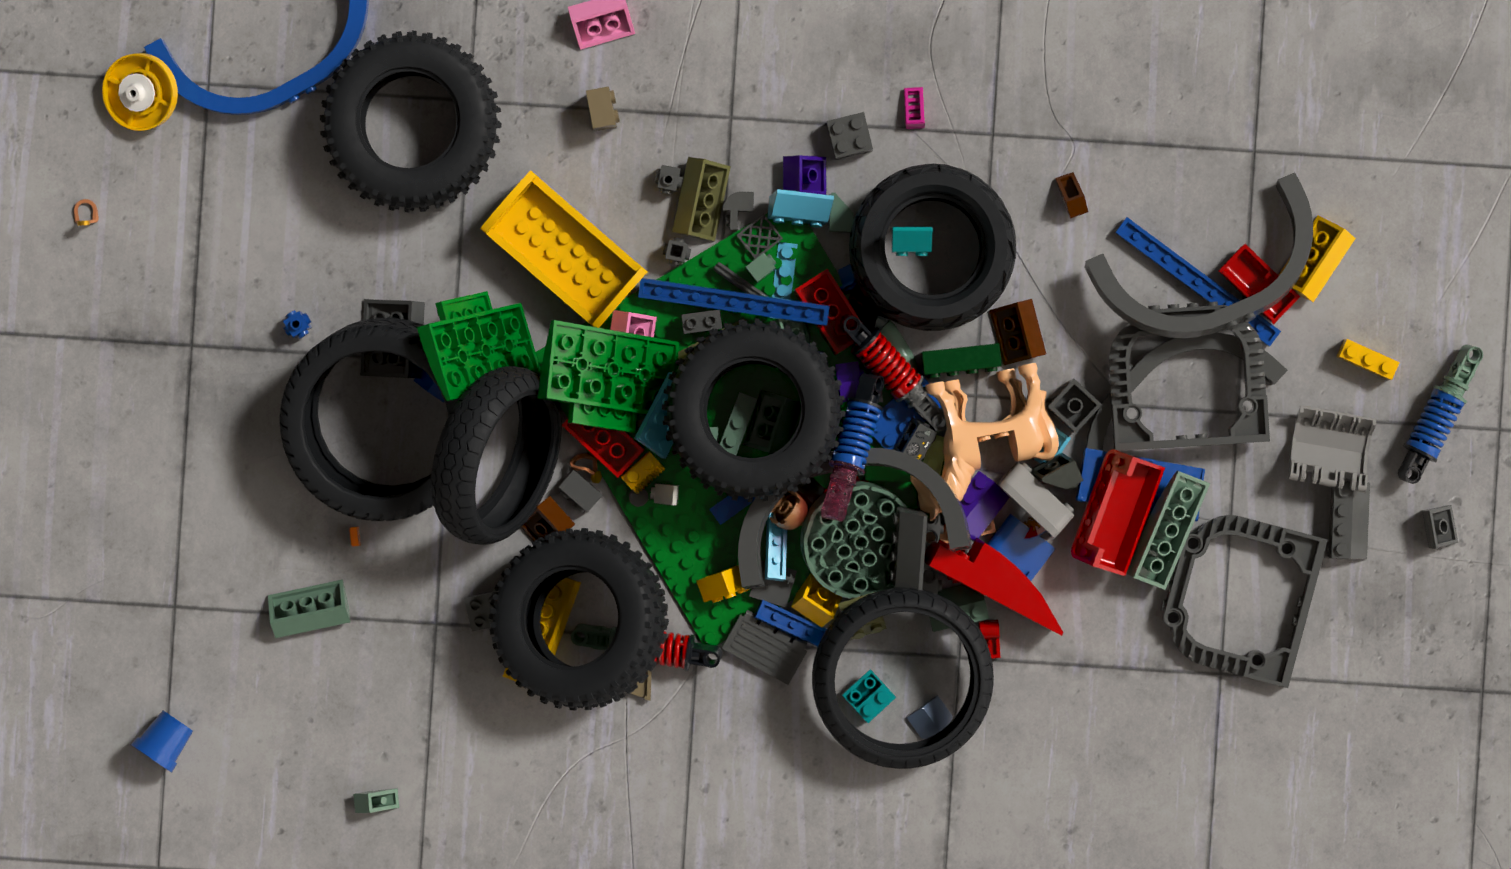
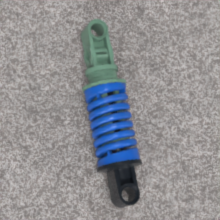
M1468 344L1463 345L1455 361L1452 363L1447 376H1444L1442 385H1435L1430 395L1431 399L1427 401L1428 406L1424 407V412L1420 415L1421 419L1417 420L1418 425L1414 426L1415 432L1410 434L1411 438L1403 445L1408 450V453L1398 469V477L1402 481L1411 484L1418 483L1429 461L1437 462L1441 452L1440 448L1444 446V443L1440 440H1447V436L1443 435V433L1450 434L1451 431L1447 427L1453 428L1454 423L1450 422V420L1457 421V416L1453 414H1460L1462 407L1467 403L1463 398V394L1465 391H1468V385L1483 358L1481 348ZM1472 350L1473 355L1471 358H1469V353ZM1411 470L1412 474L1408 478V472Z

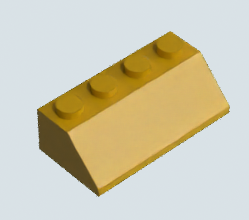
M1318 215L1313 222V239L1308 260L1300 278L1292 289L1300 296L1314 302L1356 238L1346 229ZM1289 260L1287 261V263L1285 264V266L1283 267V269L1281 270V272L1279 273V275L1283 272V270L1285 269V267H1286V265L1288 264Z

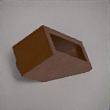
M1074 172L1055 178L1070 219L1088 213L1085 196Z

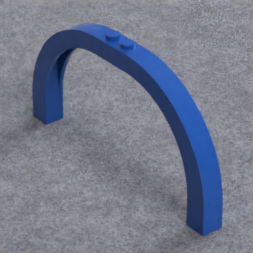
M349 0V14L344 32L337 45L324 60L283 85L257 96L242 98L226 97L199 87L180 69L166 43L161 38L145 46L144 49L147 54L159 58L170 68L176 80L178 94L192 103L223 114L251 115L275 109L287 102L292 104L298 101L300 95L305 92L306 94L317 90L316 86L332 77L334 71L337 72L342 68V61L344 59L349 60L351 53L354 52L353 50L356 49L361 40L367 21L369 0Z

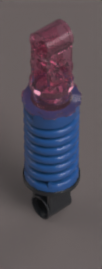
M863 373L859 378L855 398L847 399V412H845L841 426L844 429L843 432L838 434L837 442H839V445L834 448L832 459L829 461V465L834 470L833 474L830 475V484L821 508V515L825 519L843 521L845 519L853 487L857 483L856 476L864 475L865 473L864 465L867 462L865 458L869 455L867 451L871 449L869 444L873 442L871 437L875 435L873 431L877 428L875 423L879 421V416L883 411V408L878 405L881 391L884 387L883 376Z

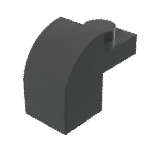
M736 192L726 199L723 211H730V215H726V226H730V231H738V212H754V192Z

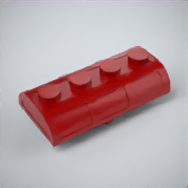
M1243 244L1218 270L1246 298L1261 292L1278 278V275L1246 244ZM1291 289L1283 299L1270 309L1262 312V314L1271 323L1275 324L1300 296Z

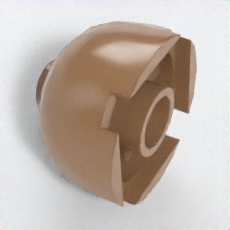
M788 491L790 494L784 495L771 511L773 518L770 517V520L781 529L793 530L802 526L808 513V506L798 493Z

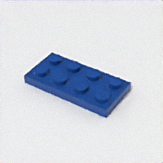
M923 377L921 385L925 387L929 382ZM927 394L941 408L939 401L934 396ZM893 398L883 407L879 421L875 423L877 428L873 430L875 432L873 437L884 449L893 450L912 417L922 422H926V420L913 407L908 408L904 400L896 402Z

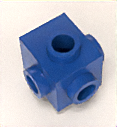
M294 310L285 316L287 319L283 321L285 324L283 329L288 336L292 335L293 338L299 337L301 339L309 334L308 330L312 328L310 325L312 321L307 313L303 314L301 311L296 312ZM294 321L299 322L298 328L293 327Z

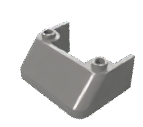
M1017 462L999 480L997 485L1049 533V536L1056 538L1075 516L1072 513L1074 509L1068 503L1063 505L1030 473L1032 469L1026 463L1021 465Z

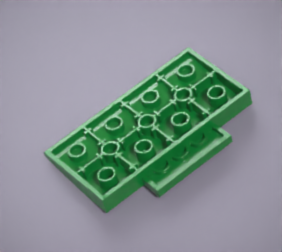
M488 291L435 303L437 314L440 318L439 322L417 327L427 360L446 401L460 398L479 377L500 367H523L541 375L522 303L492 309Z
M551 320L541 368L538 399L570 403L568 423L635 433L637 414L647 415L668 372L677 371V364L675 362L678 360L679 342Z

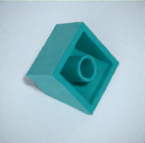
M893 227L892 253H896V256H908V253H916V256H927V253L932 252L933 227Z

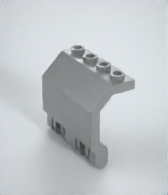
M1300 406L1291 440L1289 479L1297 481L1298 477H1300L1299 481L1304 482L1306 471L1312 472L1311 481L1313 484H1316L1318 480V485L1336 487V484H1338L1337 488L1342 489L1344 478L1350 479V490L1354 491L1356 488L1357 492L1365 493L1368 480V450L1371 436L1376 426V419L1368 416L1334 412L1329 409L1323 410L1311 406Z

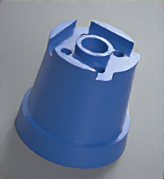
M162 710L141 737L137 736L131 745L172 773L177 765L176 760L192 735L193 730Z

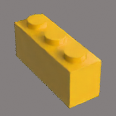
M1349 339L1343 340L1336 356L1387 380L1393 379L1400 363Z

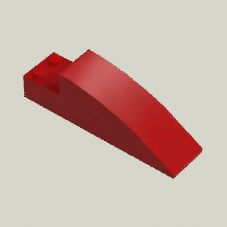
M977 537L967 554L961 550L953 552L950 550L949 544L940 539L938 542L931 541L925 553L924 562L1053 632L1061 636L1063 635V630L1042 594L1022 571L1000 552Z

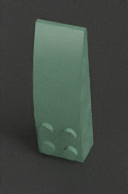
M1178 470L1175 472L1143 527L1126 574L1166 590L1210 483Z

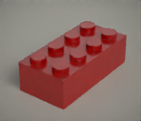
M568 419L562 424L573 437L617 478L645 450L627 432L568 423Z

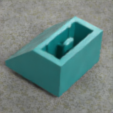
M871 669L842 694L867 723L874 719L896 698L892 691Z

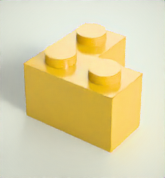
M739 565L696 581L704 602L712 600V603L724 600L723 596L725 599L736 596V591L740 594L749 590L742 588Z

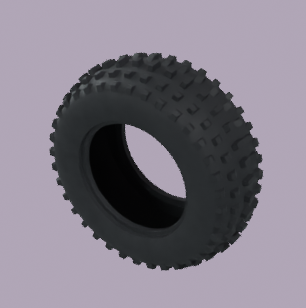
M412 30V32H407V35L402 36V32L398 31L393 33L391 38H387L385 34L381 35V37L377 38L378 42L373 43L371 40L367 41L364 44L365 49L359 51L356 48L351 53L353 56L351 60L344 59L342 61V70L338 73L334 71L332 78L335 81L331 85L327 84L326 92L329 95L326 100L321 102L325 111L324 115H320V121L324 123L325 130L320 131V135L322 138H326L328 144L323 146L324 151L330 152V155H332L333 159L329 161L330 165L339 168L340 172L337 176L350 182L348 186L350 190L361 191L360 197L364 200L366 198L369 200L371 198L375 199L374 205L378 207L379 205L385 206V204H388V210L392 211L404 207L405 213H409L419 207L420 212H425L431 205H435V208L438 209L444 205L443 201L446 200L453 203L458 198V193L461 191L464 195L468 193L467 191L470 189L468 186L472 182L476 185L478 184L480 172L482 170L488 171L489 165L487 161L489 157L494 159L496 155L493 150L494 143L500 142L496 129L501 128L502 123L498 121L496 113L501 112V108L496 106L494 99L498 97L497 92L489 88L488 84L492 82L491 78L482 75L481 71L484 67L471 61L474 57L471 53L460 52L462 46L453 43L447 44V38L445 37L433 39V33L427 32V34L422 33V36H417V31ZM407 76L425 77L442 85L453 100L457 118L453 139L443 154L426 165L414 168H402L384 162L372 149L366 133V115L374 96L389 82Z
M744 319L739 320V325L732 326L731 323H724L725 329L718 331L713 328L709 330L710 336L707 338L703 336L701 338L698 337L696 340L699 344L694 348L691 346L687 347L684 350L687 353L684 359L680 358L679 361L675 362L679 367L676 372L672 371V374H669L668 379L672 380L671 386H667L664 389V393L668 394V400L662 404V410H667V416H664L663 425H668L669 427L666 439L667 441H673L674 445L671 446L673 449L672 453L673 455H680L679 461L681 464L679 465L683 469L688 466L691 478L694 480L696 477H699L703 484L702 487L705 489L712 486L714 491H717V495L721 496L725 492L728 493V496L732 497V500L736 501L738 496L744 497L748 502H752L753 497H759L763 502L769 501V496L771 495L783 498V492L789 490L795 493L799 491L797 485L811 483L809 477L813 473L817 475L823 471L820 466L823 462L831 461L832 457L828 454L831 449L839 445V442L835 441L840 432H843L844 428L840 427L839 423L845 417V411H840V405H843V400H845V397L839 396L838 392L842 385L841 381H835L834 371L836 369L834 366L828 367L826 359L828 356L824 352L820 355L817 352V344L814 341L811 344L807 343L804 333L799 332L798 335H795L788 325L782 329L777 326L776 321L770 320L769 325H765L760 319H755V324H748ZM746 364H764L782 371L794 383L801 402L800 421L793 437L777 452L760 458L740 457L726 451L714 438L707 418L708 400L716 383L727 372Z
M568 528L566 532L565 530L559 531V533L557 531L546 535L545 539L539 537L532 542L533 547L531 545L526 546L525 549L523 548L519 551L521 553L520 557L515 556L511 559L509 563L512 566L510 568L507 567L501 573L503 580L498 581L494 588L498 592L493 594L490 604L494 605V608H490L489 619L493 620L490 623V635H494L492 641L495 643L492 645L494 650L498 649L496 651L497 655L500 656L498 660L500 664L503 663L504 668H508L506 674L514 680L517 679L515 684L518 687L527 688V695L530 697L534 695L540 696V702L543 704H547L550 701L554 703V708L561 709L563 705L569 707V710L576 711L577 707L585 708V710H592V707L598 706L602 708L607 706L606 703H612V699L618 702L621 700L620 698L626 696L625 692L630 694L638 687L637 682L643 683L649 675L646 672L648 670L652 671L657 663L654 660L656 657L659 658L664 650L660 646L667 639V634L664 633V630H667L669 619L665 618L667 616L668 604L663 603L665 601L663 596L665 591L664 589H659L661 588L658 582L660 579L658 575H654L652 570H649L652 567L651 563H646L643 559H640L642 553L638 550L636 552L631 551L630 543L626 541L623 544L617 541L618 536L611 534L609 537L604 535L601 530L594 532L588 531V528H581V531L574 530L573 532V529ZM588 572L602 580L610 589L617 605L618 624L615 636L603 654L587 664L570 666L559 660L546 645L541 631V611L546 597L555 585L571 575Z

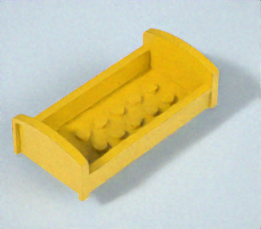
M531 170L480 228L592 327L600 328L645 275L649 274Z

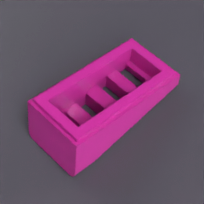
M923 87L904 88L906 129L925 128ZM908 95H920V98H908ZM908 103H920V105L909 106ZM909 111H920V113L909 114Z

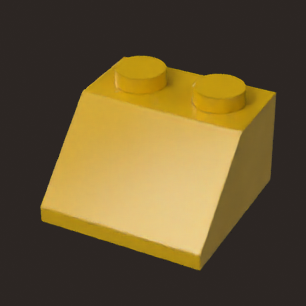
M810 573L796 593L791 607L820 627H823L834 618L842 596L836 595L823 587L813 574Z

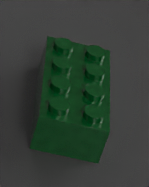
M999 343L921 352L923 375H928V378L940 377V373H947V376L959 375V371H966V374L978 373V369L992 372L998 371L997 367L1002 366Z

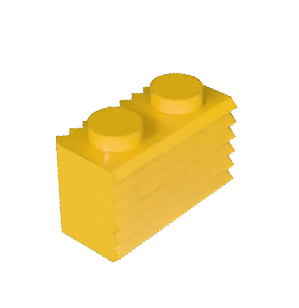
M649 451L621 478L636 494H639V491L645 489V486H648V483L653 481V478L659 476V473L665 471V468Z

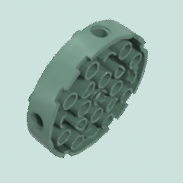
M847 482L823 493L809 508L801 528V552L809 571L823 587L845 598H857L873 592L894 588L895 586L889 581V570H892L893 564L890 561V553L894 549V543L891 540L892 532H895L893 514L896 513V507L907 508L906 505L887 488L871 482ZM858 537H863L862 542L856 544Z

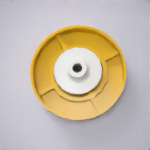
M134 53L119 58L109 67L103 80L102 94L106 109L117 123L130 130L145 131L162 125L170 118L176 107L178 89L172 71L162 60L150 54Z

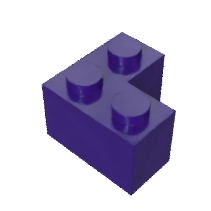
M858 361L835 364L837 380H840L842 384L840 390H838L839 396H844L845 400L843 402H847L848 398H855L859 378L864 373L863 365H859Z

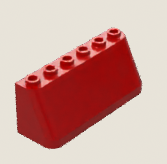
M1115 449L1109 450L1104 457L1071 547L1072 557L1091 566L1126 576L1165 467Z

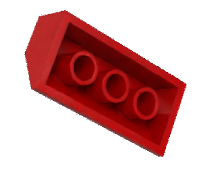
M828 269L794 290L799 301L830 306L827 325H815L834 355L855 343L840 327V319L846 314H851L859 320L860 318ZM853 319L848 320L846 323L847 329H850L854 326Z

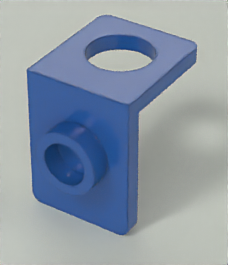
M851 264L838 270L842 282L840 289L843 293L848 294L859 288L854 278Z

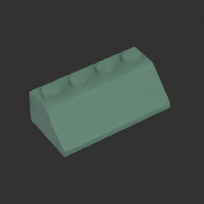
M343 579L268 595L270 625L275 638L350 623L349 605Z

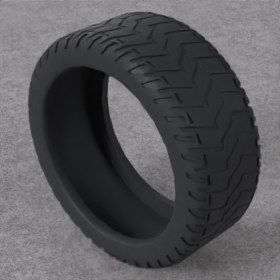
M372 318L349 324L310 349L299 361L285 386L279 417L280 434L288 462L295 475L312 495L329 508L341 512V514L367 521H394L411 517L414 514L417 515L427 510V508L434 506L431 491L432 473L413 483L395 486L375 484L359 478L344 468L329 451L321 434L318 418L319 396L325 379L334 366L341 359L352 354L369 351L392 353L410 360L423 369L438 386L446 403L449 417L459 398L446 401L436 381L417 327L424 326L423 324L399 318Z

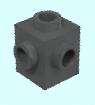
M661 166L660 173L657 172L655 177V184H658L657 188L661 189V193L672 195V191L677 192V188L681 189L683 177H680L681 168ZM666 178H672V182L666 183Z
M674 237V240L669 239V243H665L663 255H666L665 259L669 260L668 264L680 266V263L685 264V259L689 260L691 249L688 248V243H685V239ZM675 249L681 250L679 256L674 255Z

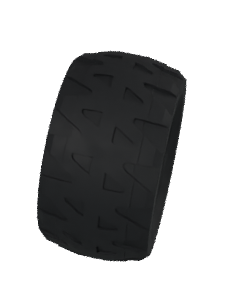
M933 163L911 166L899 170L881 181L871 190L859 207L850 232L849 257L851 269L865 298L877 311L891 321L908 328L923 331H941L956 328L981 316L1004 292L1013 272L1016 259V235L1013 221L998 194L982 179L969 171L946 164ZM923 201L944 202L963 212L973 224L979 240V258L971 277L960 288L940 295L922 294L906 287L891 271L885 254L886 234L893 219L901 211L913 204Z

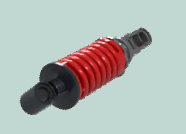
M851 314L842 316L840 327L855 342L851 353L856 357L863 356L861 362L863 364L866 363V368L871 369L872 374L883 376L885 389L891 390L890 394L894 397V400L896 402L904 400L908 408L913 407L937 431L947 429L944 413L935 401L927 395L926 387L921 385L923 376L917 374L910 363L906 362V359L901 356L900 352L896 351L894 346H891V342L886 339L881 330L876 327L869 331L855 316ZM853 319L854 326L847 329V321ZM941 416L942 423L936 426L935 419Z

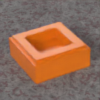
M359 526L350 527L351 546H360Z

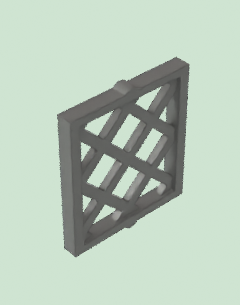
M764 214L737 234V237L754 259L767 252L783 239ZM763 219L769 223V227L762 226ZM760 220V226H755L754 224ZM750 228L749 234H743L747 229ZM752 228H759V235H752ZM762 229L769 230L768 237L761 236ZM771 230L776 232L778 238L770 237ZM742 236L749 237L748 244L742 240ZM751 237L758 238L757 245L750 244ZM761 238L768 239L767 246L760 245ZM770 239H771V240H777V241H775L772 245L769 246V244H770ZM750 247H757V253L753 254ZM759 248H766L759 254Z

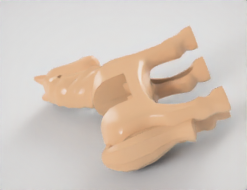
M1036 363L1018 366L1019 374L1026 380L1027 399L1022 392V381L1016 378L1014 368L996 372L998 380L1005 385L1011 399L1009 415L1002 421H966L965 408L968 399L967 395L960 389L959 379L925 385L927 393L939 401L946 420L947 430L943 444L944 467L941 477L949 484L960 502L967 491L975 471L981 468L978 443L991 439L990 436H994V439L1008 436L1013 458L1017 462L1031 458L1049 461L1057 453L1059 446L1058 435L1045 407L1046 391L1040 390L1041 381L1037 375L1038 368ZM910 475V481L918 493L920 509L923 512L929 513L930 521L934 520L938 513H942L940 505L931 491L919 479Z

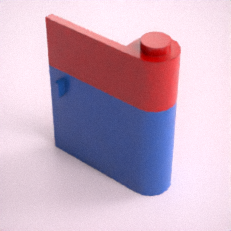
M1009 514L987 544L1004 555L1032 581L1056 548L1040 536L1024 539L1030 528L1012 514Z

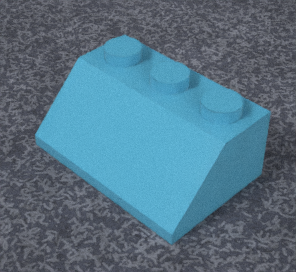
M777 189L769 196L768 219H773L775 223L790 221L793 225L807 223L811 227L820 228L829 220L834 196Z

